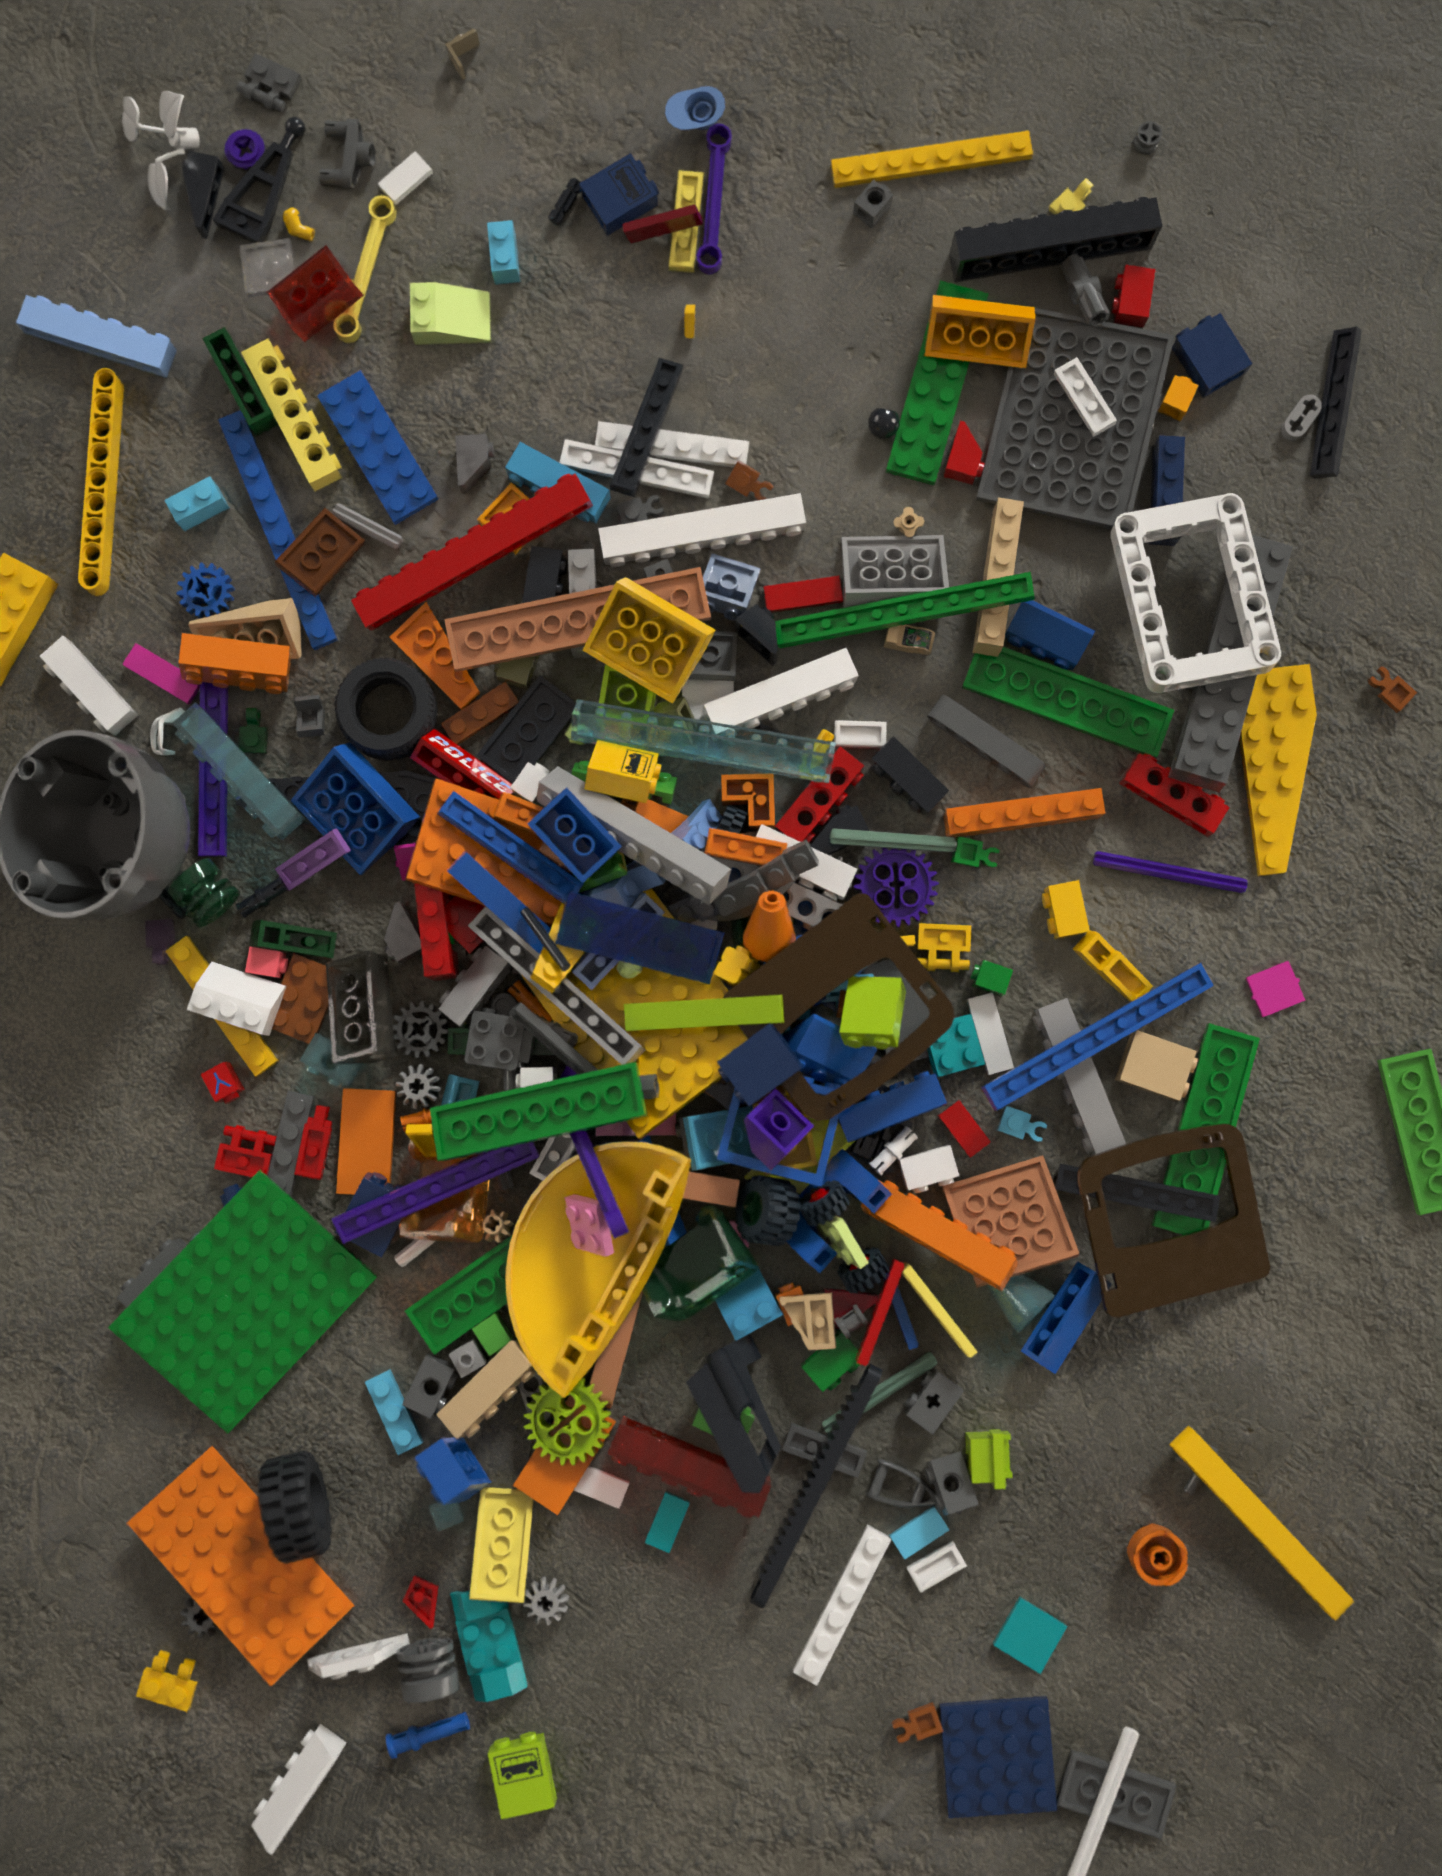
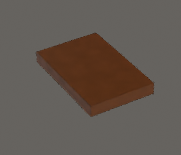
M324 508L278 557L275 565L316 597L365 544V540Z

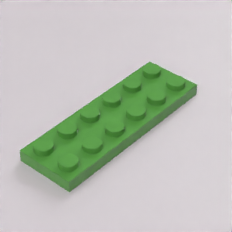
M1432 1049L1377 1060L1416 1214L1423 1215L1441 1211L1442 1087Z

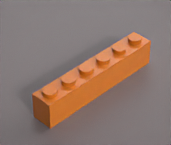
M1102 788L948 808L944 811L943 818L946 837L956 838L958 836L964 837L1098 819L1105 814Z
M888 1180L881 1183L892 1195L875 1213L863 1203L861 1204L862 1210L867 1215L1001 1292L1018 1265L1017 1258L1014 1257L1015 1253L1003 1245L1000 1248L991 1244L992 1240L980 1232H977L976 1235L967 1230L968 1226L957 1219H954L953 1222L944 1217L945 1213L934 1206H931L930 1209L921 1204L922 1200L911 1193H908L907 1196L898 1191L899 1187Z

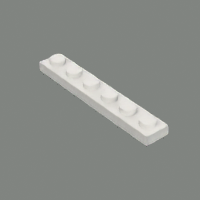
M598 421L595 446L623 451L633 426ZM660 429L650 456L735 467L738 460L745 464L747 463L749 441Z
M565 439L560 463L573 470L613 478L623 451ZM650 457L640 484L709 499L714 471Z
M868 1524L866 1525L793 1668V1673L815 1685L819 1683L891 1541L890 1536Z

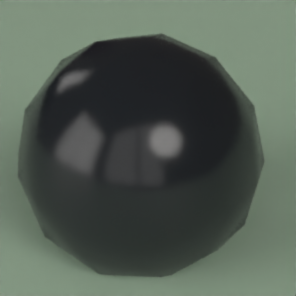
M876 408L868 418L870 432L879 439L891 438L900 427L899 416L897 412Z

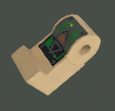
M910 625L891 627L887 629L884 647L909 653L929 655L932 652L935 632Z

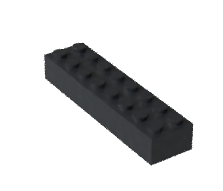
M1140 197L1126 203L1116 201L1102 207L1092 205L1083 210H1064L1049 216L1047 214H1039L1034 218L1025 220L1015 218L1008 223L1002 224L991 222L978 228L963 227L954 232L949 252L954 283L1062 265V262L1068 256L1077 254L1086 261L1151 250L1163 227L1157 197L1150 199Z

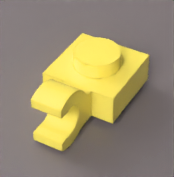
M1086 178L1074 193L1067 188L1049 206V211L1055 215L1064 210H1083L1085 204L1082 201L1091 193L1090 189L1093 187V184Z

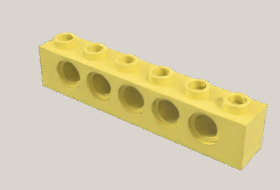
M266 339L242 351L241 353L313 490L317 491L341 479L342 477L338 469L342 468L335 453L329 454L327 447L330 446V443L324 432L318 433L315 426L319 422L312 410L307 412L304 406L307 400L301 388L295 389L293 382L296 379L290 367L284 368L281 361L285 358L279 346L273 347L270 340ZM276 367L275 372L266 374L268 369ZM288 389L285 395L277 396L280 390ZM292 411H299L296 417L289 418V414ZM305 432H310V433H311L310 436H309L307 439H305V440H301V439H300V437H301V435H302L303 433H305ZM322 454L320 460L316 462L311 461L314 455Z

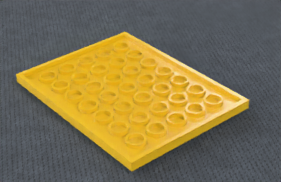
M652 888L643 891V893L651 898L665 913L629 950L643 959L644 963L641 966L643 969L641 973L633 978H624L617 970V963L592 990L572 971L565 977L624 1031H626L624 1004L723 998L728 992V989L715 975L713 969ZM624 910L602 917L609 922L604 931ZM521 974L551 1018L559 1023L562 1028L578 1035V1041L574 1049L598 1070L622 1065ZM738 1025L626 1031L646 1049L635 1061L638 1063L640 1076L656 1074L659 1082V1098L644 1099L647 1116L626 1121L638 1139H642L722 1078L718 1072L720 1066L717 1062L748 1040Z

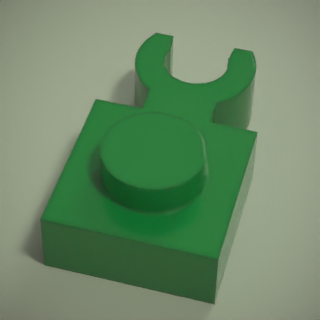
M956 837L957 846L952 854V863L976 868L979 867V862L981 861L986 867L997 866V863L989 861L988 855L990 853H999V849L995 847L982 849V841Z

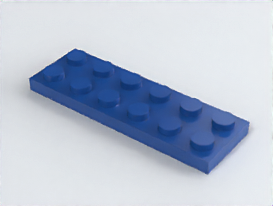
M361 370L317 395L395 525L439 500Z

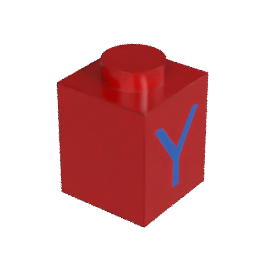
M222 1062L200 1074L215 1102L231 1103L240 1097L238 1093L245 1090L230 1062Z

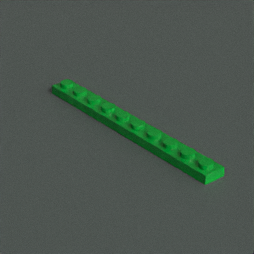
M1031 572L775 621L777 645L781 649L1035 600Z

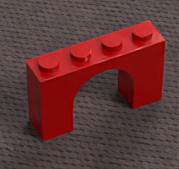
M414 883L424 977L433 981L455 979L459 975L458 956L450 943L446 919V902L451 901V894Z

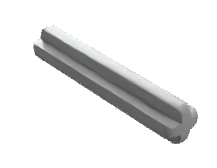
M341 504L335 505L332 514L342 522L393 549H398L401 546L403 539L397 533Z

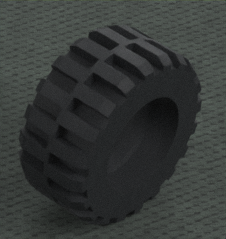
M302 1450L267 1459L261 1465L258 1474V1499L265 1536H267L272 1554L278 1561L286 1564L323 1555L331 1544V1514L323 1475L320 1472L318 1462L315 1461L314 1455Z

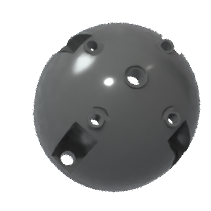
M70 730L54 734L37 743L21 758L3 789L0 798V865L16 895L26 905L44 915L73 920H104L129 914L158 898L171 881L177 882L182 877L181 867L186 859L190 843V821L185 802L186 798L176 783L167 777L165 770L157 760L128 742L85 730Z

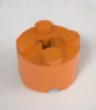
M1149 1524L1137 1530L1131 1537L1127 1546L1128 1558L1133 1569L1144 1581L1154 1586H1170L1182 1579L1188 1566L1187 1549L1184 1543L1171 1530L1157 1524ZM1157 1552L1162 1555L1159 1559L1154 1556Z

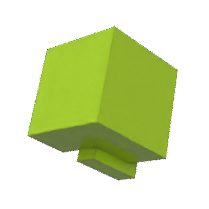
M989 1429L987 1432H965L966 1463L971 1482L991 1483L994 1489H1006L1005 1478H1013L1009 1458L1011 1434L1000 1429Z

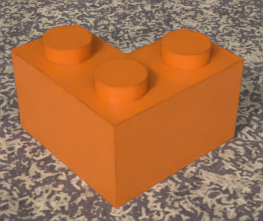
M774 774L721 775L722 806L748 805V831L759 830L761 824L774 830Z

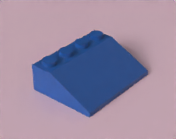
M350 742L333 747L291 799L292 803L323 836L336 828L338 829L351 850L343 855V857L359 875L364 874L392 848L420 818Z

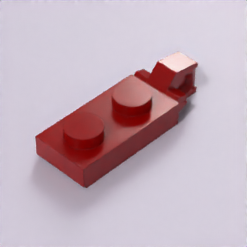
M316 1105L314 1118L308 1117L307 1123L304 1124L294 1173L297 1176L322 1180L333 1122L328 1120L329 1106Z

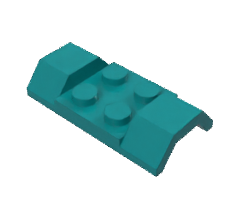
M470 1590L451 1592L450 1596L455 1613L456 1626L475 1701L489 1702L512 1696L527 1688L528 1683L508 1602L469 1599Z

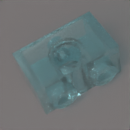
M315 1033L300 1059L301 1062L306 1064L304 1069L317 1076L320 1072L329 1077L327 1082L338 1088H341L343 1085L351 1087L366 1060L318 1033ZM334 1055L337 1058V1066L330 1070L326 1065V1060L329 1056Z

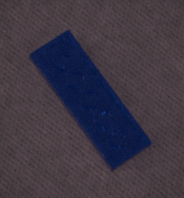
M568 891L554 943L710 984L724 933Z

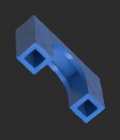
M841 1149L833 1156L827 1164L822 1184L824 1185L826 1181H839L846 1194L859 1199L873 1213L892 1195L881 1182L844 1149ZM809 1184L803 1190V1192L799 1194V1197L804 1198L803 1195L805 1193H810V1189H812L813 1187L815 1189L818 1186ZM799 1210L800 1219L797 1222V1229L795 1232L793 1231V1236L790 1240H787V1243L820 1273L838 1253L821 1238L817 1231V1226H809Z

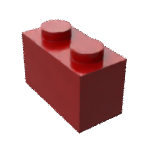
M1125 264L1122 273L1117 274L1114 289L1118 290L1117 298L1113 299L1111 313L1115 314L1114 324L1144 328L1149 318L1156 269Z

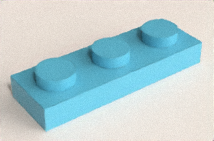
M391 1369L365 1381L397 1455L422 1444L424 1441L409 1409L402 1405L404 1398Z

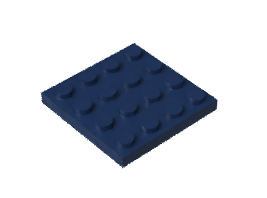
M1047 1696L939 1703L940 1720L943 1729L941 1733L949 1818L1057 1811Z

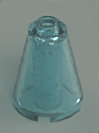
M1025 1274L1010 1277L1002 1292L989 1284L986 1285L1008 1321L1018 1333L1031 1323L1055 1297L1052 1291Z

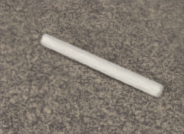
M1130 1727L1123 1729L1068 1876H1086L1139 1737L1138 1732Z

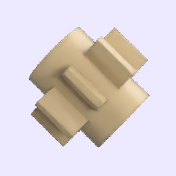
M491 1210V1215L487 1217L482 1216L483 1227H480L479 1231L487 1233L485 1240L491 1242L495 1238L496 1242L502 1243L503 1238L506 1236L511 1237V1233H509L510 1227L514 1223L506 1220L508 1217L507 1213L502 1211L498 1215L495 1210Z

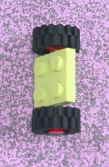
M826 1181L824 1185L822 1184V1187L818 1186L815 1189L814 1187L810 1189L811 1192L805 1193L803 1195L804 1198L799 1200V1203H801L800 1212L809 1226H817L821 1234L829 1238L832 1243L830 1246L838 1253L836 1257L844 1260L843 1264L838 1267L837 1273L849 1293L854 1292L856 1294L859 1291H866L868 1287L869 1289L873 1288L875 1283L879 1284L881 1282L880 1279L887 1276L886 1273H889V1266L878 1248L872 1247L870 1249L868 1247L862 1252L844 1220L838 1217L841 1215V1211H845L847 1209L846 1206L850 1204V1200L839 1181Z

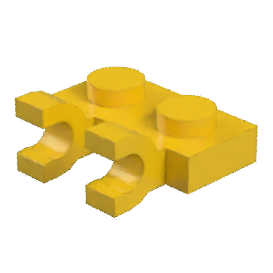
M160 1650L158 1656H155L153 1659L152 1667L144 1669L136 1697L188 1712L198 1682L190 1680L196 1660L185 1658L184 1663L180 1664L176 1676L165 1672L171 1653Z

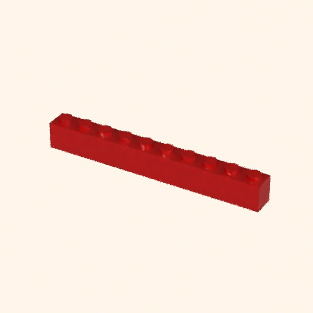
M576 473L573 475H563L557 480V484L548 488V486L540 488L534 493L535 496L529 500L522 499L512 505L513 509L506 513H496L490 517V522L485 525L473 526L467 531L468 534L462 538L455 537L445 543L446 547L439 551H429L423 555V560L416 564L413 562L408 563L400 569V573L393 577L388 575L378 581L379 585L371 589L364 588L357 592V597L352 599L351 602L364 626L373 631L594 506Z

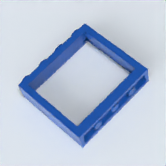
M804 1076L813 1090L820 1095H826L840 1087V1085L825 1082L824 1086L813 1084V1078ZM733 1093L717 1160L822 1187L839 1114L829 1119L816 1174L779 1164L770 1170L759 1159L727 1151L740 1102Z

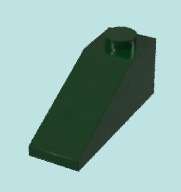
M256 920L252 923L249 946L333 958L337 933Z

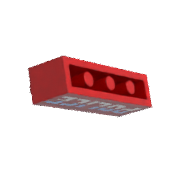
M436 729L420 738L410 757L442 781L498 800L503 792L515 795L510 788L512 783Z

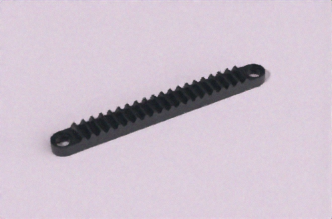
M869 1363L858 1384L850 1386L851 1395L845 1396L846 1404H841V1414H836V1423L831 1424L832 1433H827V1442L821 1443L822 1452L817 1451V1461H812V1470L807 1471V1480L802 1481V1489H798L797 1499L792 1501L793 1508L787 1510L788 1518H783V1527L778 1528V1537L773 1538V1546H769L768 1556L763 1558L764 1565L759 1566V1580L752 1592L751 1604L761 1609L766 1605L881 1378L883 1369Z

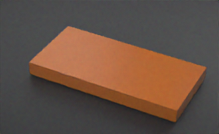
M343 1088L336 1194L354 1195L363 1177L368 1172L382 1174L387 1178V1182L391 1183L397 1091Z
M570 1395L565 1404L568 1407H574V1398ZM581 1405L553 1428L549 1434L551 1436L555 1435L584 1411L586 1405ZM582 1416V1426L591 1429V1420L586 1416ZM608 1416L605 1418V1421L612 1424L609 1428L603 1430L609 1434L617 1421ZM561 1433L562 1443L567 1446L571 1445L570 1436L566 1433ZM540 1446L534 1451L513 1486L558 1515L595 1455L592 1457L587 1453V1460L585 1462H582L578 1457L575 1465H572L568 1458L567 1462L561 1465L560 1457H557L552 1463L550 1462L551 1454L548 1453L541 1457L543 1448Z

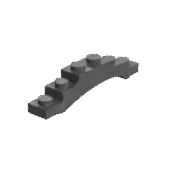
M806 839L784 849L782 854L753 872L728 883L727 888L710 905L688 893L670 901L668 908L680 927L699 919L701 922H704L708 919L712 921H732L752 915L761 894L767 891H776L783 895L801 873L817 867L819 860Z

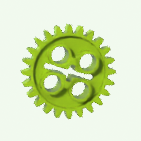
M585 1378L578 1382L568 1394L575 1400L574 1407H568L562 1396L550 1386L548 1388L544 1384L539 1386L541 1394L535 1392L531 1395L536 1402H529L526 1405L532 1412L524 1415L525 1418L531 1420L529 1424L524 1426V1429H532L533 1433L527 1439H536L537 1442L534 1444L533 1449L541 1446L543 1448L541 1457L549 1453L551 1454V1463L557 1457H560L561 1465H564L568 1458L570 1463L575 1465L578 1457L582 1462H585L587 1460V1453L592 1457L597 1454L594 1446L599 1449L604 1446L600 1438L606 1439L609 1437V1434L603 1429L609 1428L612 1424L605 1421V1418L611 1415V1412L603 1411V1407L608 1404V1401H599L603 1392L600 1391L594 1394L592 1392L595 1386L594 1383L585 1387ZM581 1405H586L584 1411L555 1435L551 1436L549 1434L553 1428ZM546 1411L554 1415V1424H549L545 1421L544 1413ZM582 1416H586L591 1420V1429L582 1426ZM561 1433H566L570 1436L571 1445L567 1446L562 1443Z

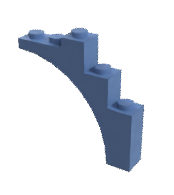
M707 799L702 801L694 812L671 834L704 852L709 828L717 829L723 817L712 801ZM633 861L626 866L627 875L581 892L576 899L601 917H605L629 908L641 892L664 884L666 879L640 863Z

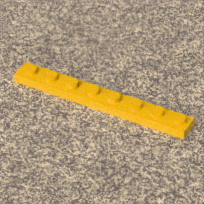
M1029 131L832 159L831 170L834 188L871 183L873 180L880 182L1032 159L1033 151Z

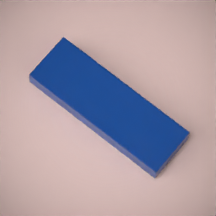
M897 1285L891 1304L908 1349L911 1350L918 1347L919 1344Z

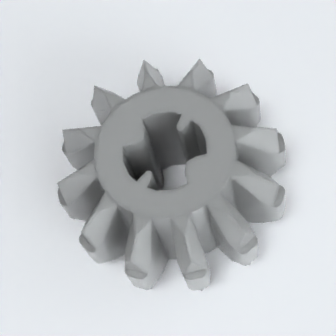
M422 1064L418 1065L417 1072L413 1066H408L410 1075L401 1072L399 1075L405 1081L396 1082L397 1087H403V1090L399 1091L397 1096L403 1097L407 1095L403 1104L408 1105L413 1100V1109L419 1108L420 1101L423 1107L427 1108L429 1107L427 1098L436 1101L437 1097L432 1092L441 1091V1087L433 1086V1083L438 1082L440 1078L439 1076L430 1078L434 1070L429 1068L424 1073V1065ZM420 1079V1084H424V1089L419 1090L418 1094H416L417 1090L413 1089V1084L418 1083Z
M542 1577L540 1584L533 1581L531 1583L532 1590L527 1589L525 1591V1596L528 1599L524 1601L523 1607L531 1608L527 1613L529 1618L535 1614L537 1615L536 1624H540L542 1618H545L546 1625H551L552 1617L556 1621H560L562 1617L560 1612H567L568 1606L564 1603L569 1600V1595L561 1594L565 1590L564 1584L557 1588L555 1587L557 1583L556 1578H553L551 1583L547 1584L546 1577ZM543 1596H547V1600L551 1601L549 1606H546L545 1602L541 1601Z

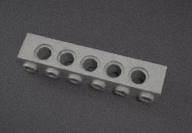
M712 857L728 868L734 867L739 869L740 878L760 868L757 865ZM793 883L786 891L788 893L786 904L791 921L793 922L794 918L803 921L802 927L808 930L822 921V916L825 912H834L842 906V904L796 883ZM804 900L809 901L812 905V910L807 915H801L798 912V905Z

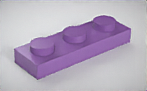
M336 828L275 868V870L290 891L351 850Z

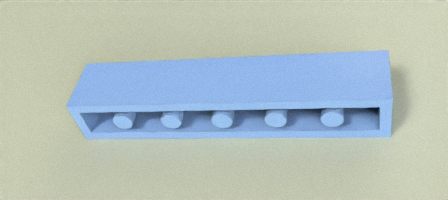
M26 295L16 324L26 334L165 378L168 376L177 351L170 338L163 334L156 333L152 335L134 325L131 328L126 327L115 319L108 318V320H104L90 311L85 310L84 313L75 311L68 304L60 303V305H56L42 296L34 298Z

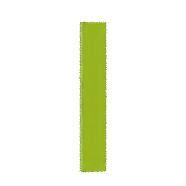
M782 995L624 1004L626 1031L784 1022Z

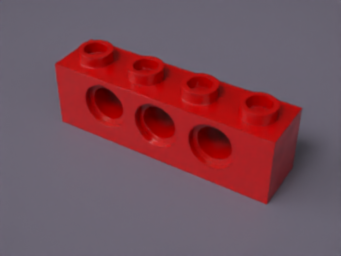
M840 746L775 825L774 830L799 842L807 839L808 843H810L816 835L813 831L818 824L823 827L832 816L829 813L834 805L839 807L847 798L848 794L845 791L849 786L853 785L855 787L864 777V774L861 773L864 765ZM834 774H840L845 782L837 786L831 782L830 777ZM817 794H824L828 798V803L823 806L815 803L814 797ZM803 813L809 814L812 818V823L806 826L801 825L798 822V816Z
M1139 753L1133 759L1119 784L1206 837L1214 834L1230 808L1224 804V799L1215 794H1207L1202 791V787L1169 778L1170 767L1164 768L1157 764L1158 760L1153 756ZM1148 774H1154L1158 778V785H1151L1148 782ZM1171 787H1175L1180 791V799H1175L1170 795ZM1193 801H1198L1202 804V813L1196 812L1193 809Z

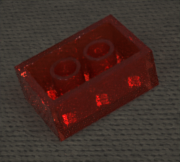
M327 245L267 291V294L290 328L304 342L364 296L343 264Z

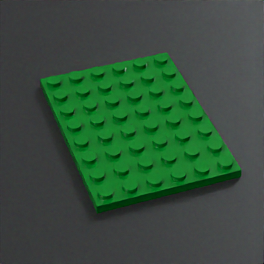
M260 1169L108 1328L228 1434L377 1278V1275Z

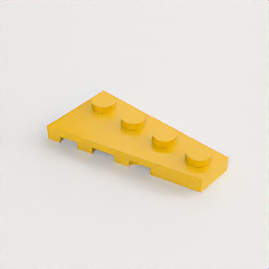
M576 898L573 899L568 907L561 902L548 934L571 967L567 971L562 972L543 946L530 979L552 994L604 931L609 922Z

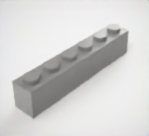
M1068 998L1034 1010L1036 1016H1033V1021L1037 1030H1042L1045 1040L1042 1042L1045 1051L1080 1031ZM1091 1057L1056 1076L1058 1080H1062L1065 1087L1062 1093L1068 1105L1072 1104L1075 1114L1072 1115L1074 1124L1077 1129H1082L1085 1138L1082 1139V1143L1087 1154L1095 1155L1126 1144Z

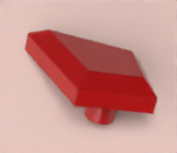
M414 1575L403 1598V1602L432 1629L435 1622L439 1586Z

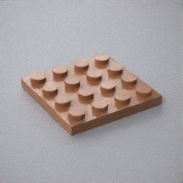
M1043 1155L942 1186L953 1220L957 1219L968 1226L967 1230L975 1235L977 1232L986 1235L992 1240L991 1244L1000 1248L1003 1245L1015 1253L1014 1257L1017 1258L1018 1265L1011 1277L1079 1257L1077 1245ZM972 1275L976 1288L987 1285L986 1282Z

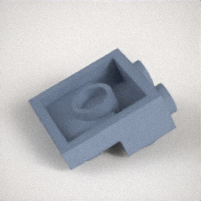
M711 554L703 576L710 613L717 611L723 613L727 619L735 621L741 614L746 612L750 605L761 568Z

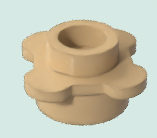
M911 507L904 508L903 514L894 519V526L899 528L909 538L914 536L918 527L924 525V518L918 517Z

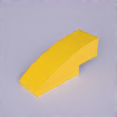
M1090 930L1073 948L1096 973L1130 1002L1146 994L1153 987L1120 951L1115 950L1098 932Z

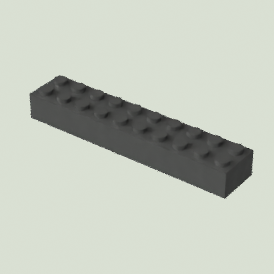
M1252 535L1273 617L1293 546ZM1235 556L1237 561L1245 562L1241 556ZM1227 576L1225 577L1203 655L1221 652L1223 648L1232 650L1244 647ZM1247 604L1251 611H1257L1254 605ZM1257 675L1194 687L1169 772V778L1215 792H1220L1226 785Z

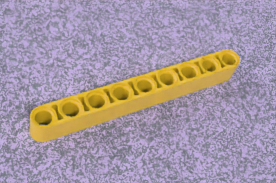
M108 368L99 369L93 378L78 572L79 584L94 596L104 595L108 591L110 583L124 396L122 381ZM113 380L112 384L109 387H105V384L108 381ZM111 405L108 411L103 412L105 406ZM109 429V433L101 437V433ZM103 454H108L105 460L99 461ZM106 478L103 485L97 486L99 480ZM104 503L101 510L95 511L98 504ZM102 527L101 533L93 536L94 531ZM100 552L99 558L95 561H92V556L95 553ZM98 577L97 583L94 586H90V581Z
M1187 1426L1169 1444L1178 1456L1334 1621L1354 1603V1600L1190 1426Z

